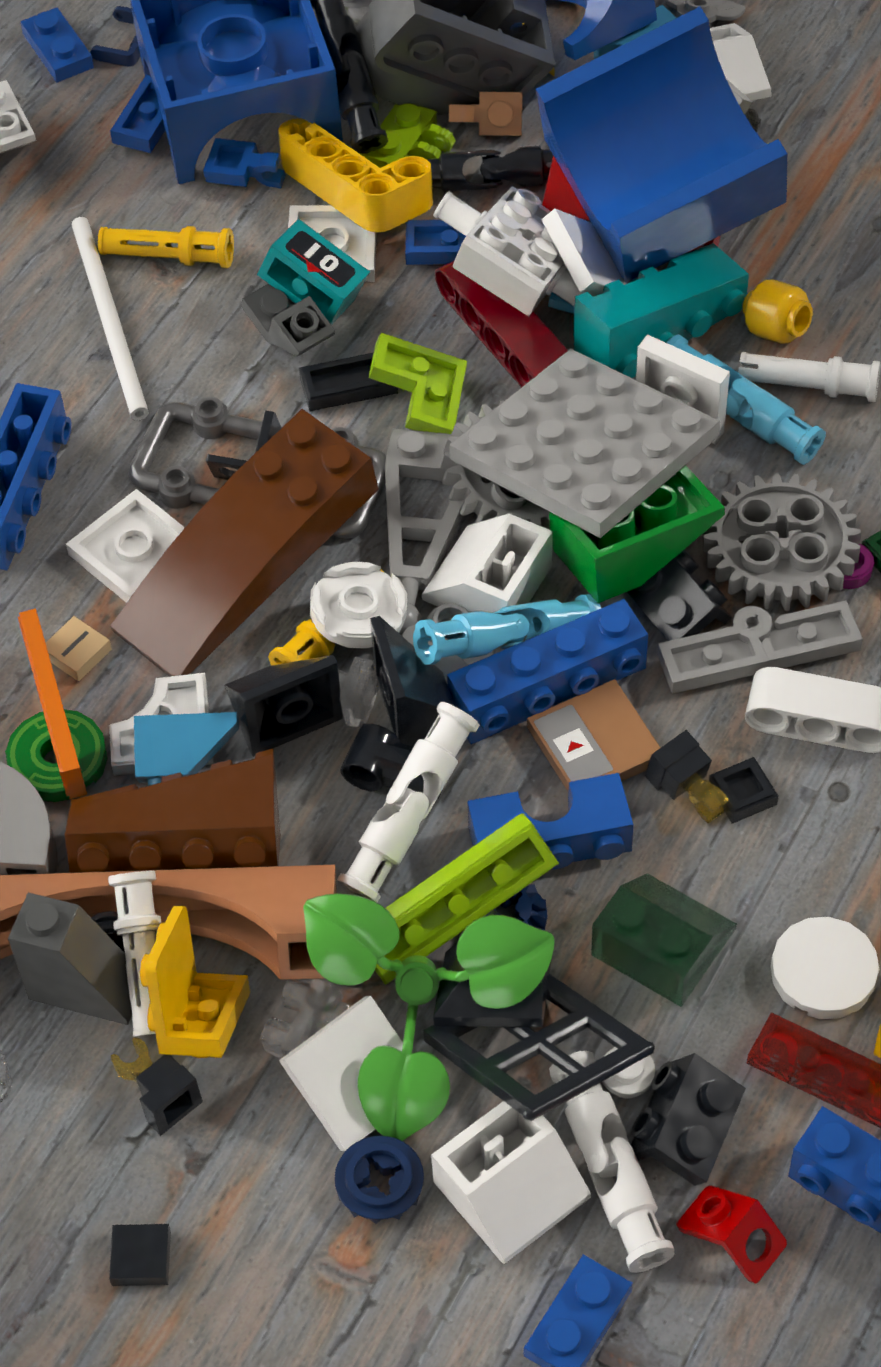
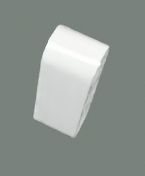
M765 667L756 671L753 677L745 720L750 727L760 732L861 752L877 753L881 752V687L784 668Z

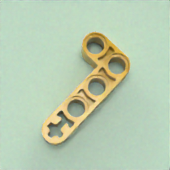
M296 118L287 120L279 126L282 170L363 229L370 232H385L431 209L433 205L431 163L427 159L418 156H406L380 168L316 123Z

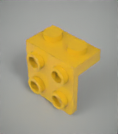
M173 906L166 922H161L158 926L156 942L150 954H145L141 961L140 980L143 987H148L150 997L147 1015L148 1027L150 1031H154L156 1034L159 1054L193 1056L195 1058H222L250 995L248 975L197 973L186 906Z

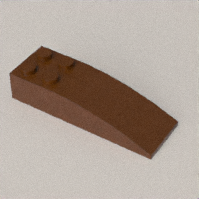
M301 409L227 480L182 530L140 583L111 624L112 631L169 677L191 674L379 490L371 458L304 409Z

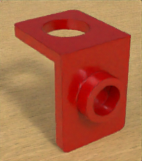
M711 1185L706 1186L676 1223L681 1233L723 1246L745 1278L752 1283H758L787 1246V1240L758 1199ZM761 1228L766 1237L765 1249L758 1259L751 1261L746 1254V1242L754 1230Z

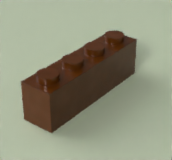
M274 748L258 752L255 755V759L233 764L230 759L211 764L210 770L183 777L181 772L163 776L161 783L141 788L132 784L71 800L65 830L69 872L278 866L281 833Z

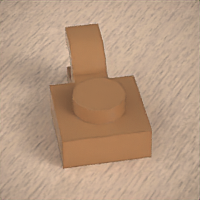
M480 92L479 105H449V122H479V135L522 136L523 92Z

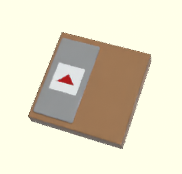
M615 679L585 694L578 695L527 718L528 730L567 791L571 781L619 773L622 782L647 770L651 755L661 748Z

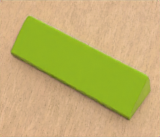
M524 813L507 822L386 907L394 917L400 932L397 945L384 957L389 960L398 959L402 962L407 957L414 955L428 956L464 931L473 921L484 917L559 864L532 822ZM376 964L375 971L385 985L396 978V972L385 970Z

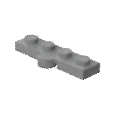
M847 600L780 615L773 623L772 617L763 608L746 606L735 613L732 627L658 643L657 655L671 693L674 694L755 675L756 671L765 667L787 668L860 651L863 638Z

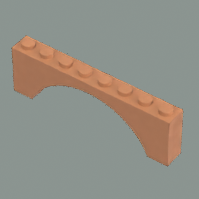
M335 865L148 870L156 872V880L152 882L155 914L161 916V922H166L173 906H186L191 934L211 938L247 952L270 968L280 980L324 978L315 969L307 951L303 907L308 899L321 895L337 894ZM139 871L0 875V959L13 954L8 937L28 892L77 904L92 917L101 912H117L115 888L109 886V876Z

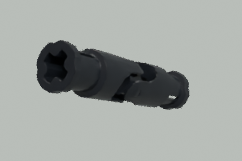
M310 0L335 67L339 108L342 118L348 121L352 134V139L350 140L351 147L359 154L377 151L384 147L389 140L386 131L381 129L376 113L379 110V104L366 67L354 21L347 15L343 0Z
M540 146L520 147L504 157H500L499 154L501 152L495 150L440 153L439 158L427 159L431 163L432 189L441 188L444 193L448 191L457 192L497 188L503 185L501 179L517 183L521 186L542 185L544 180H548L551 167H547L546 164L552 162L553 153L550 149L542 150ZM473 156H483L480 172L485 184H474L465 179L462 170L466 160Z

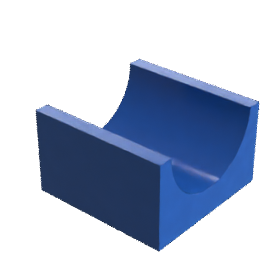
M701 6L536 88L544 139L625 283L637 278L639 271L652 266L657 268L671 259L679 257L787 201L788 154L779 139L766 144L743 113L722 70L713 44L709 20Z

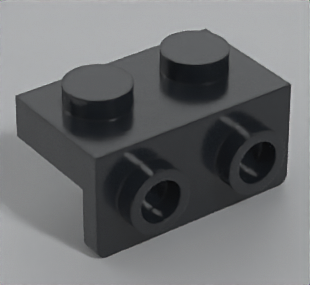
M685 550L673 558L642 586L627 591L668 641L697 635L715 618L723 624L732 619L722 606L728 600L726 596L709 579H706L703 583L694 573L699 568V565Z
M696 1053L672 1062H666L655 1074L651 1085L654 1090L647 1108L637 1117L631 1129V1135L634 1137L631 1147L638 1161L653 1157L696 1186L707 1183L746 1088Z

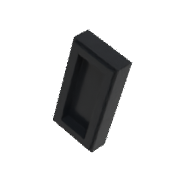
M374 352L299 367L300 380L309 412L398 394V388L369 378Z

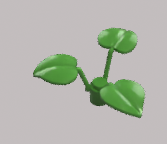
M327 894L308 899L303 907L307 951L312 964L322 977L338 985H357L367 981L372 976L376 964L385 970L396 972L395 986L397 993L403 1001L408 1003L402 1051L384 1045L372 1049L363 1060L359 1070L358 1093L362 1108L372 1126L381 1135L393 1137L401 1141L433 1122L443 1111L450 1094L449 1074L443 1063L436 1056L428 1052L412 1053L418 1005L428 1003L434 998L438 991L439 981L441 980L455 982L469 980L472 998L480 1006L493 1009L513 1006L529 996L541 982L548 970L554 950V937L552 933L533 927L513 917L490 915L473 921L465 928L458 940L457 959L465 970L451 971L444 967L437 969L429 958L421 955L407 957L402 962L398 959L389 960L384 957L397 945L400 931L391 913L373 900L350 894Z

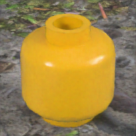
M775 279L764 280L756 285L743 301L742 310L748 330L757 337L779 344L791 343L796 338L805 334L812 321L813 308L809 303L806 292L798 286Z

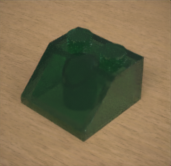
M647 873L621 885L592 924L591 955L682 1007L736 930L737 923Z

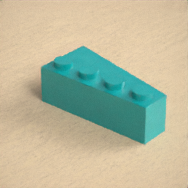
M712 243L671 259L667 268L659 272L653 266L639 271L637 280L624 285L620 280H616L606 284L603 289L604 293L593 297L588 292L575 296L574 351L630 378H634L637 373L638 346L646 335H650L665 343L677 334L688 341L693 337L702 336L711 326L727 316L736 315L742 309L743 301L748 291L749 273Z

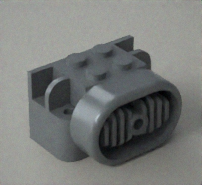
M372 0L369 5V11L355 25L375 93L381 98L399 106L410 103L418 107L422 106L437 111V115L449 114V105H479L480 92H523L524 97L556 66L545 0Z

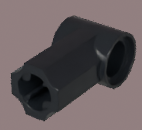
M364 724L360 727L341 766L340 772L347 782L362 790L377 791L382 786L391 788L414 747L402 744L400 739L385 727L376 724ZM420 774L414 778L407 788L423 793L424 780L422 775Z

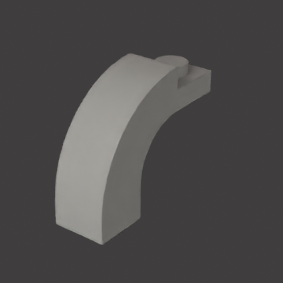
M0 762V875L56 873L58 863L57 846L49 816L41 796L32 783L21 773Z

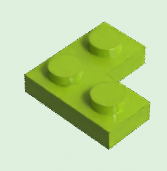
M381 332L375 345L369 378L412 392L405 428L415 431L452 434L456 424L467 361Z

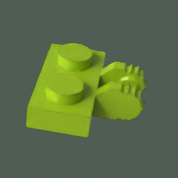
M410 103L400 106L395 104L380 125L381 129L386 131L388 143L377 151L361 155L381 168L408 155L425 159L439 158L442 151L446 153V151L449 152L456 140L453 132L437 125V111L422 106L418 107Z

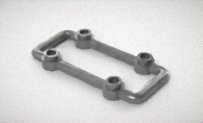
M204 397L195 406L181 402L167 403L155 413L130 464L129 478L136 487L159 493L162 503L169 508L181 509L191 505L193 502L206 504L219 489L195 483L194 475L186 468L171 466L165 469L162 475L148 472L172 421L178 420L193 424L196 434L205 439H216L228 432L257 440L262 422L228 414L227 406L216 397ZM338 427L332 430L371 458L379 488L332 535L340 538H352L362 533L366 528L386 482V454L375 448L359 445L357 437L350 430Z

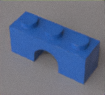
M619 773L569 782V812L564 817L551 822L538 821L527 815L522 808L518 791L467 801L468 828L473 846L519 814L524 813L559 862L552 869H561L572 862L593 858L601 860L613 859L622 853L632 851L634 824Z

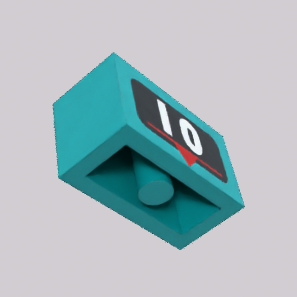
M298 219L271 245L257 275L275 289L284 292L287 298L295 304L310 296L332 325L355 301L370 271Z

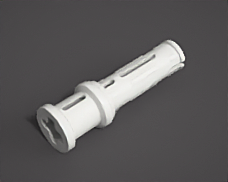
M747 352L741 353L740 363H742L741 366L745 367H739L738 373L749 381L824 389L825 394L832 398H836L838 394L864 396L867 397L868 402H876L881 361H873L871 365L843 362L842 357L838 356L829 358L828 362L748 354Z
M155 871L130 872L108 877L109 886L115 888L118 919L113 922L114 931H117L118 936L122 935L132 1010L133 1037L155 1034L154 1031L149 1030L147 1021L150 1004L148 987H143L140 980L142 958L145 954H150L156 942L155 931H157L161 923V916L155 914L152 882L156 880Z

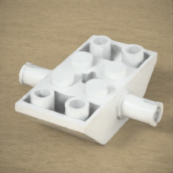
M512 186L488 212L485 210L483 213L472 208L454 196L450 191L445 194L433 216L466 236L453 263V268L527 316L531 315L546 294L550 295L552 292L575 307V296L582 293L578 290L541 220L551 211L541 205V200L534 193L526 189H516Z

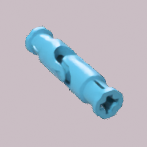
M677 334L667 341V344L730 371L727 415L767 443L779 444L794 454V459L802 465H805L814 458L823 445L826 431L819 426L812 427L795 416L793 408L752 383L713 355L701 354L689 346L688 340Z
M582 594L576 597L574 601L561 603L557 599L508 606L501 608L495 613L475 611L456 614L452 620L438 623L431 619L420 620L415 625L413 645L417 657L425 665L436 664L443 657L455 655L462 659L485 656L500 646L501 649L505 650L521 643L526 635V640L599 610L601 606L590 594ZM432 640L433 645H429L428 641Z

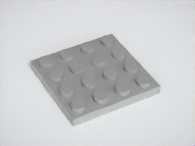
M570 349L449 445L450 460L601 538L720 436V420Z

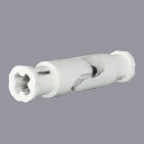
M440 702L437 706L438 717L425 739H418L390 788L385 804L377 811L359 841L362 848L346 874L340 873L337 879L342 886L361 897L378 903L381 898L378 891L393 865H400L418 832L419 824L429 814L456 768L458 761L455 757L469 733L476 732L480 726L476 719L451 704ZM420 774L424 780L423 793L407 788L410 782Z
M578 1051L569 1055L584 1067L596 1061L593 1053L590 1051ZM554 1064L549 1068L550 1076L554 1083L569 1076ZM599 1083L567 1101L568 1106L565 1109V1115L578 1147L583 1153L609 1224L613 1229H618L627 1250L626 1264L629 1271L634 1273L644 1272L669 1261L675 1255V1249L671 1241L664 1239L655 1217L658 1207L634 1150L627 1139L626 1130L610 1093L603 1091ZM617 1175V1181L615 1183L613 1176Z

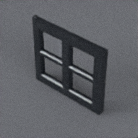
M549 974L546 999L569 1015L537 1032L529 1027H503L520 1039V1041L489 1058H485L458 1038L479 1026L432 1025L423 1030L424 1041L514 1108L523 1115L525 1120L529 1121L535 1120L653 1054L655 1045L652 1042H648L551 974ZM589 1028L618 1049L584 1067L555 1045ZM540 1054L569 1076L535 1095L506 1072Z

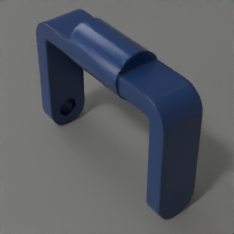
M117 6L114 9L113 17L116 20L134 24L131 8ZM135 35L128 51L95 45L92 47L90 54L97 61L127 67L134 66L140 58L137 36Z

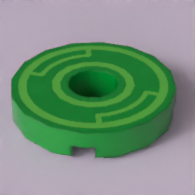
M64 709L85 787L89 786L93 781L96 784L104 773L108 759L103 733L91 718L78 711ZM39 712L23 721L11 734L5 751L7 765L28 779L38 791L43 801L59 802L70 800V797L66 796L58 764L44 760L46 754L53 750L44 713Z

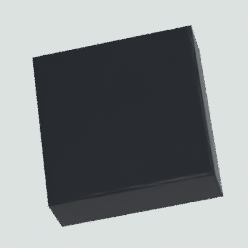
M754 757L709 775L708 786L732 824L777 805L778 794Z
M169 1224L112 1225L109 1272L111 1286L168 1285L171 1239Z

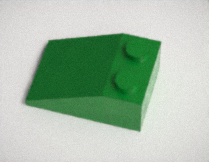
M685 465L601 538L549 512L550 530L553 531L552 549L595 601L600 603L642 586L725 515V507Z

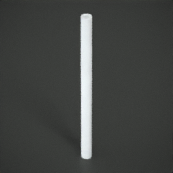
M78 217L73 220L72 228L132 419L142 420L149 414L89 221L85 217Z

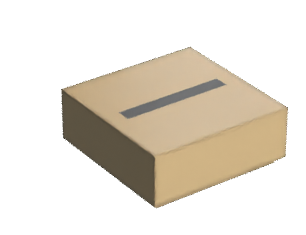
M75 616L46 642L51 663L77 681H80L112 650L108 638Z

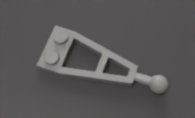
M392 428L385 460L390 577L391 573L399 578L407 592V616L399 632L402 635L407 627L421 620L420 612L415 607L418 590L426 589L441 566L463 518L460 511L464 500L450 501L441 520L401 516L399 477L442 481L446 470L440 468V464L444 456L445 444L448 436H451V434ZM402 539L431 542L420 566L403 565Z

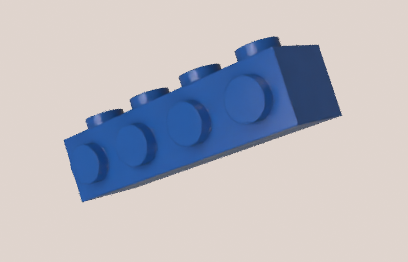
M16 383L0 419L1 570L8 571L14 554H19L22 551L26 538L25 528L30 517L36 516L39 511L42 488L46 480L53 478L58 450L61 444L65 445L68 442L71 434V419L66 417L61 391Z
M622 599L447 674V685L454 707L472 716L480 725L476 732L469 733L467 737L469 743L474 744L526 721L528 717L541 713L578 695L585 694L614 679L618 681L646 669L648 633L626 600Z
M822 1106L793 1149L788 1177L798 1182L809 1192L821 1196L844 1210L858 1222L868 1225L881 1233V1140Z

